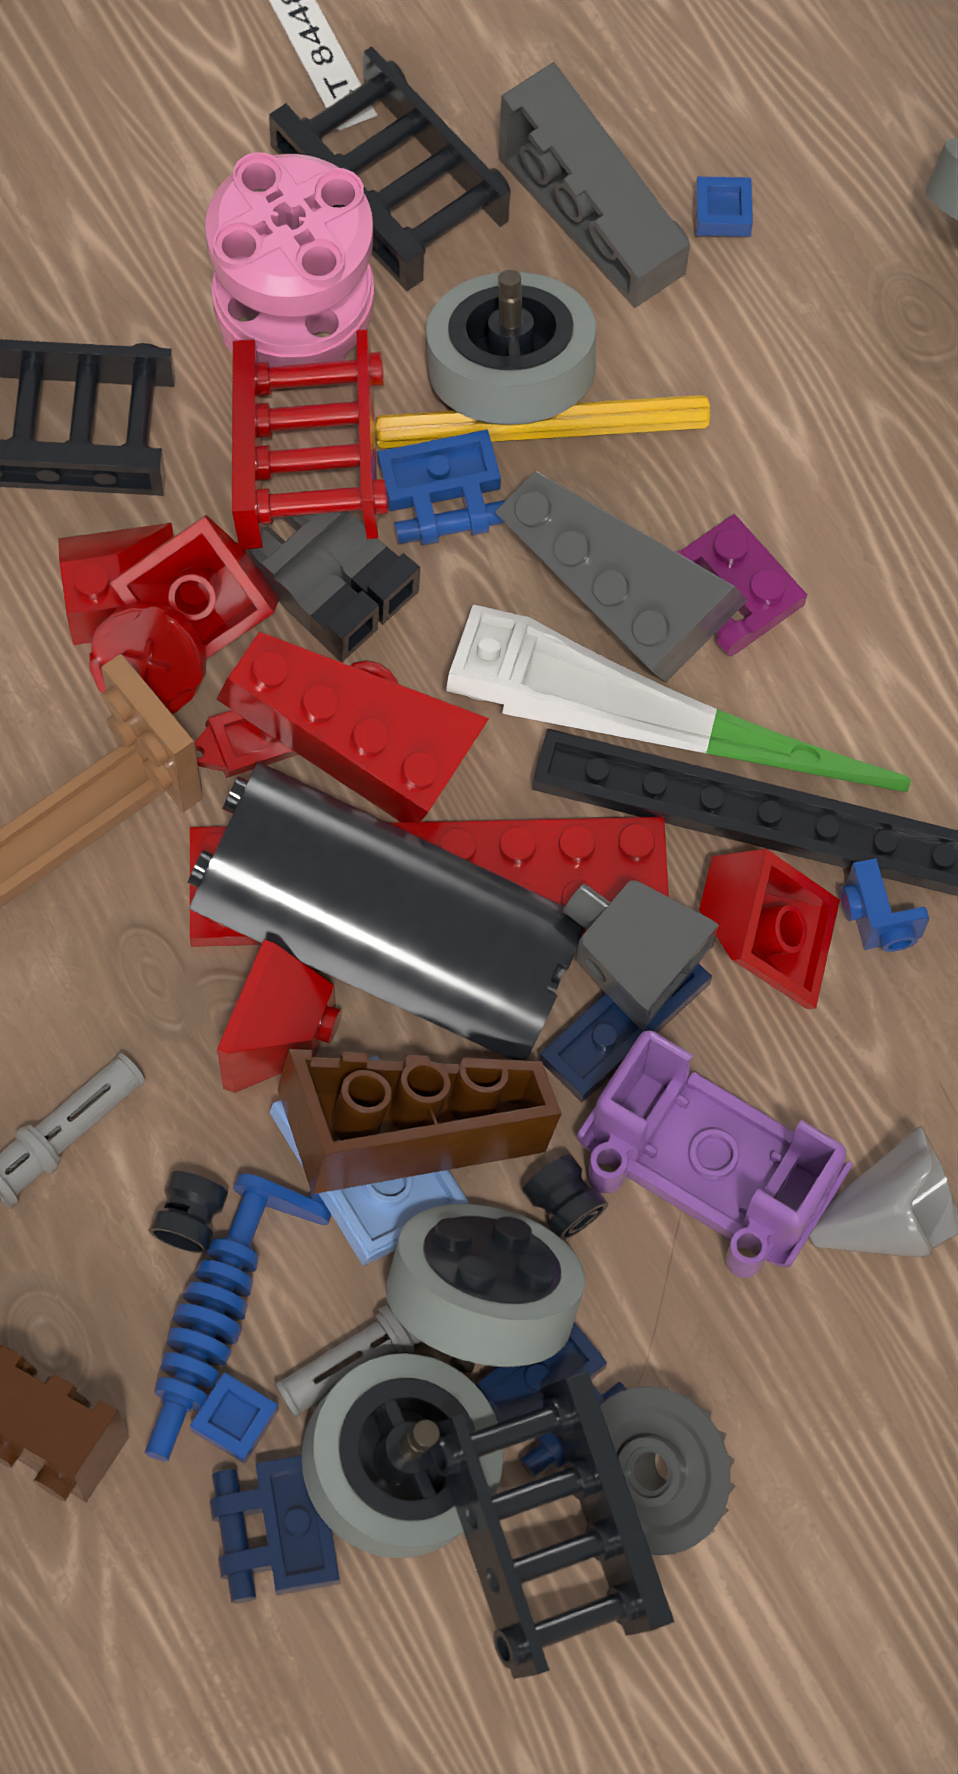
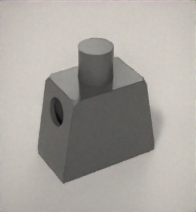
M634 880L629 881L612 902L608 901L587 884H583L574 893L564 909L566 915L587 930L578 943L576 960L579 965L635 1025L642 1030L645 1029L712 949L719 926L710 918Z

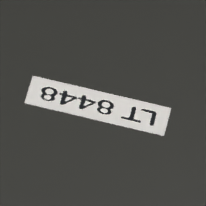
M269 0L326 108L361 86L316 0ZM371 105L337 129L340 131L378 115Z

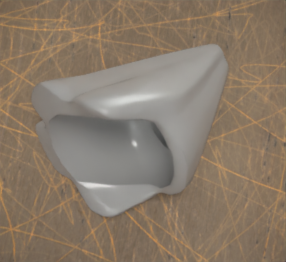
M918 1127L890 1152L831 1200L809 1236L814 1246L894 1256L925 1257L932 1254V1249L942 1245L945 1241L958 1234V1208L952 1197L941 1162L924 1129Z

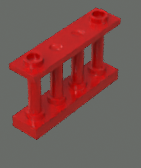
M368 329L356 330V360L270 367L269 361L259 362L255 339L232 341V515L238 543L242 548H263V524L273 523V517L362 510L367 539L379 538L378 515L388 514L386 480L377 479L374 387L384 386V370L381 352H371ZM358 382V401L270 408L269 403H262V396L272 395L273 389ZM359 424L358 444L270 451L269 445L263 446V438L272 437V431ZM360 467V487L271 494L269 488L263 489V481L272 480L273 474Z

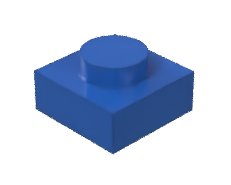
M697 177L695 186L696 236L751 237L753 226L752 178Z
M224 1372L191 1423L190 1429L194 1434L245 1464L278 1413L279 1407L275 1402Z

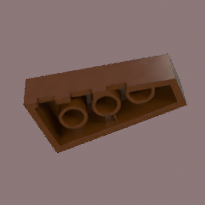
M289 1049L277 1089L312 1194L545 1153L562 1114L541 1061L463 1058L461 1064H444L429 1061V1056L405 1055L403 1061L368 1060V1053L342 1052L340 1058L312 1057V1050Z
M3 1344L0 1345V1463L12 1468L16 1461L19 1460L38 1472L33 1481L51 1495L66 1501L69 1495L73 1494L87 1503L129 1439L119 1410L102 1400L98 1401L93 1410L89 1409L91 1403L77 1392L75 1385L54 1373L43 1383L35 1378L38 1370L26 1361L22 1355Z

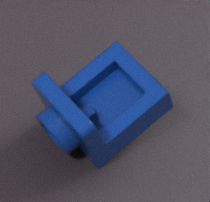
M877 859L853 863L846 885L841 886V902L846 919L848 921L856 920L864 950L882 947L885 952H895L916 944L918 939L923 936L930 919L927 908L919 907L892 913Z

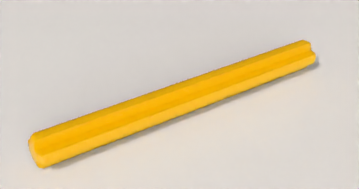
M704 395L579 402L558 415L524 424L484 422L465 416L456 410L379 415L376 418V441L378 447L385 449L487 429L491 442L703 429L709 426L710 404L708 397Z

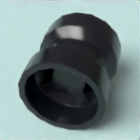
M571 1154L561 1156L546 1165L522 1188V1193L533 1207L545 1209V1213L549 1217V1229L563 1241L588 1227L608 1207V1202L599 1190L589 1188L582 1180V1168Z
M173 1171L170 1173L164 1188V1193L167 1197L166 1203L162 1210L155 1212L149 1227V1233L172 1247L192 1253L204 1254L213 1238V1231L210 1227L214 1215L223 1211L228 1191L205 1177L184 1171Z

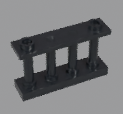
M371 46L363 51L364 84L311 119L307 117L300 118L285 103L269 114L271 147L279 155L300 154L312 156L330 162L339 168L352 171L355 174L412 136L432 155L379 192L373 189L368 191L364 187V194L369 202L373 220V247L371 254L407 292L424 280L425 247L474 213L483 209L499 227L509 222L511 190L502 173L495 168L489 169L407 83L401 68L392 60L386 61ZM378 100L397 118L396 121L344 156L340 153L334 155L322 142L324 136ZM446 172L466 191V193L413 229L408 226L403 228L390 212ZM333 205L332 207L341 208L345 207V205Z
M0 339V378L19 379L12 437L7 440L0 439V487L164 496L166 474L162 448H151L148 445L154 386L175 387L172 348H159L149 343H138L133 346ZM42 380L75 382L69 440L64 443L35 440ZM98 383L132 385L126 443L121 446L95 445L92 443Z
M588 1371L542 1387L541 1390L545 1399L543 1408L491 1426L469 1432L463 1414L436 1423L439 1429V1439L430 1448L431 1459L438 1473L446 1478L496 1627L493 1636L494 1646L502 1664L506 1668H510L513 1679L539 1675L550 1670L543 1648L611 1622L617 1621L621 1624L625 1636L653 1631L675 1622ZM548 1433L558 1437L566 1460L564 1470L491 1496L478 1459L479 1457ZM571 1495L579 1499L587 1522L585 1533L512 1559L500 1524L501 1520ZM592 1558L601 1563L609 1586L607 1596L541 1621L533 1622L521 1584Z

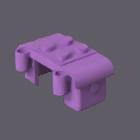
M654 1031L641 1033L599 1096L597 1105L577 1135L582 1146L591 1153L588 1170L589 1183L601 1193H612L617 1191L628 1177L728 1238L731 1242L726 1254V1264L728 1269L738 1277L749 1278L756 1275L765 1261L780 1267L789 1268L853 1166V1163L850 1161L844 1163L846 1158L845 1147L837 1140L803 1120L800 1121L795 1132L697 1073L693 1072L689 1075L693 1054ZM608 1164L616 1169V1171L605 1172L600 1169L599 1165ZM746 1248L756 1256L752 1258L744 1257L739 1253L738 1249Z

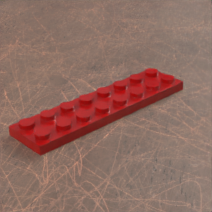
M665 818L445 821L420 822L419 825L415 822L389 823L566 907L571 897L583 884H587L610 902L631 880L639 881L669 897ZM227 826L190 827V875L202 850L212 854L215 853ZM190 884V904H191V902H192V900H193V898H194V896H195V893H196V891H197V889H198L197 887H195V886H193V885H191V884ZM190 910L191 947L262 945L259 941ZM583 927V930H582L581 937H582V936L584 935V933L587 931L584 927Z

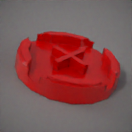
M138 601L118 607L97 627L92 639V652L89 654V670L101 693L106 691L101 667L119 654L124 656L171 714L177 713L193 699L206 674V650L198 630L182 613L161 603Z

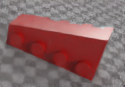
M260 631L227 678L216 699L399 822H415L418 825L428 814L489 720V718Z

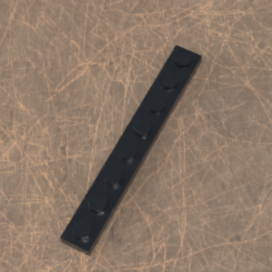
M547 729L533 779L532 790L639 817L665 818V823L850 870L855 862L876 858L882 878L958 896V830Z

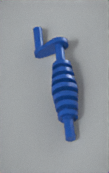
M245 1173L237 1175L233 1190L242 1196L228 1236L223 1239L217 1238L212 1240L206 1253L213 1260L201 1261L195 1271V1276L202 1282H190L183 1298L190 1304H178L172 1317L173 1321L181 1328L174 1327L169 1329L166 1344L177 1353H164L160 1368L166 1374L173 1377V1379L167 1377L157 1378L154 1393L162 1398L161 1402L163 1405L144 1453L160 1461H169L187 1412L200 1410L208 1398L206 1393L196 1387H214L220 1373L210 1365H226L232 1351L225 1344H236L238 1342L242 1328L234 1320L245 1319L248 1304L239 1296H249L251 1294L254 1281L245 1272H255L257 1269L259 1255L252 1250L251 1243L265 1206L319 1225H328L332 1215L319 1193L312 1194L310 1192L309 1198L256 1175Z

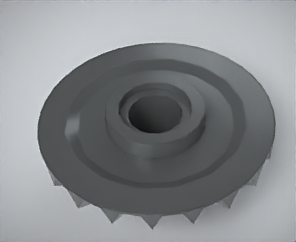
M642 1385L611 1396L600 1407L651 1555H670L696 1546L715 1532V1526L729 1511L726 1504L729 1494L735 1487L731 1482L730 1468L735 1459L727 1454L724 1445L726 1433L717 1430L710 1419L711 1411L701 1409L691 1401L692 1395L676 1393L669 1390V1386L650 1387ZM656 1454L660 1455L668 1466L669 1475L667 1480L660 1476L656 1469Z

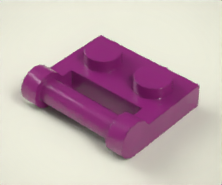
M735 513L683 550L675 551L734 585L748 600L738 610L745 619L735 621L731 617L715 633L718 636L717 645L727 656H733L806 603L808 594Z

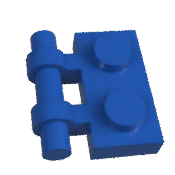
M488 429L377 451V463L381 479L386 480L389 510L395 511L412 507L415 516L413 519L394 522V531L398 545L420 541L422 546L439 543V536L470 531L472 536L488 533L489 526L505 523L495 511L506 500L484 504L482 496L484 492L501 489V476ZM462 497L465 508L434 514L432 503Z

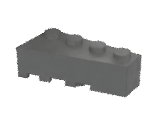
M552 62L501 95L500 162L634 308L686 274L690 243L684 229L670 218L555 62Z
M534 471L495 511L622 642L665 683L748 601L734 585L537 471Z

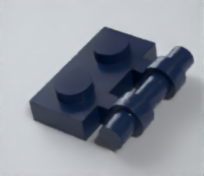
M574 1322L567 1343L552 1357L524 1366H499L478 1382L476 1386L489 1402L499 1423L543 1408L545 1399L541 1390L542 1387L586 1371L589 1372L592 1380L606 1369L607 1362ZM617 1382L602 1395L595 1387L594 1390L601 1405L611 1396L627 1390V1388L621 1382ZM552 1433L534 1438L538 1445L519 1459L524 1469L533 1479H536L552 1465L559 1469L566 1463L558 1437Z
M302 1455L255 1463L259 1489L240 1492L237 1470H223L212 1474L215 1498L209 1501L212 1521L219 1522L224 1555L218 1558L221 1578L228 1579L231 1603L255 1600L257 1596L253 1575L263 1571L272 1570L276 1596L340 1584L332 1530L320 1517L309 1497L303 1477ZM263 1513L268 1546L249 1549L245 1517Z

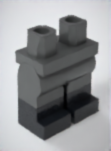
M347 511L284 516V520L297 532L285 541L269 526L263 527V548L247 549V553L280 597V604L339 662H343L378 630V621L384 625L419 592L421 567L404 553L398 556L378 538L367 539L365 524L354 515L347 513Z

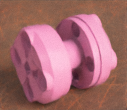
M260 152L245 155L237 161L233 173L224 180L213 195L207 210L205 223L207 249L214 268L212 279L214 314L219 329L222 332L223 341L232 351V341L255 339L259 362L269 361L270 367L344 361L348 351L357 344L356 330L368 328L374 309V281L369 264L373 247V220L369 202L364 194L362 181L354 172L339 168L330 162L312 156L300 154L272 156ZM256 189H266V191L254 192ZM333 205H345V207H341V208H334V207H332V206H333ZM242 317L255 318L248 322H240L237 320ZM319 332H327L332 334L327 337L314 336V334Z

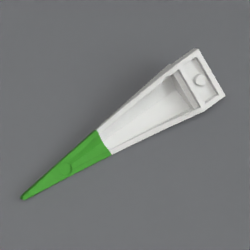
M473 604L449 671L446 692L468 696L478 701L503 704L502 714L901 792L909 791L911 779L906 775L807 744L718 710L631 671L527 616Z

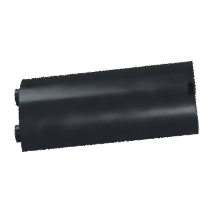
M257 762L249 781L237 776L222 808L233 814L214 854L202 850L187 883L198 888L188 909L261 943L263 940L273 942L305 964L510 1060H527L558 996L555 993L565 970L567 971L570 967L583 930L580 924L564 913V906L260 762Z

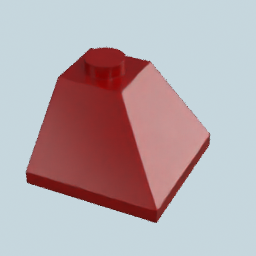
M207 515L110 581V584L125 605L138 601L161 603L182 613L198 630L206 650V659L275 612L280 598L246 550Z
M172 522L58 538L64 601L73 645L92 643L97 627L118 607L125 606V603L114 590L110 581L173 538Z
M768 849L712 856L699 911L702 915L719 925L716 937L731 960L804 1008L815 1009L817 1007L840 899Z
M267 940L262 942L217 1048L223 1089L233 1093L281 1074L289 1049L312 1050V1057H315L321 1041L328 1044L332 1042L342 1016V1010L336 1008L335 985L277 944Z

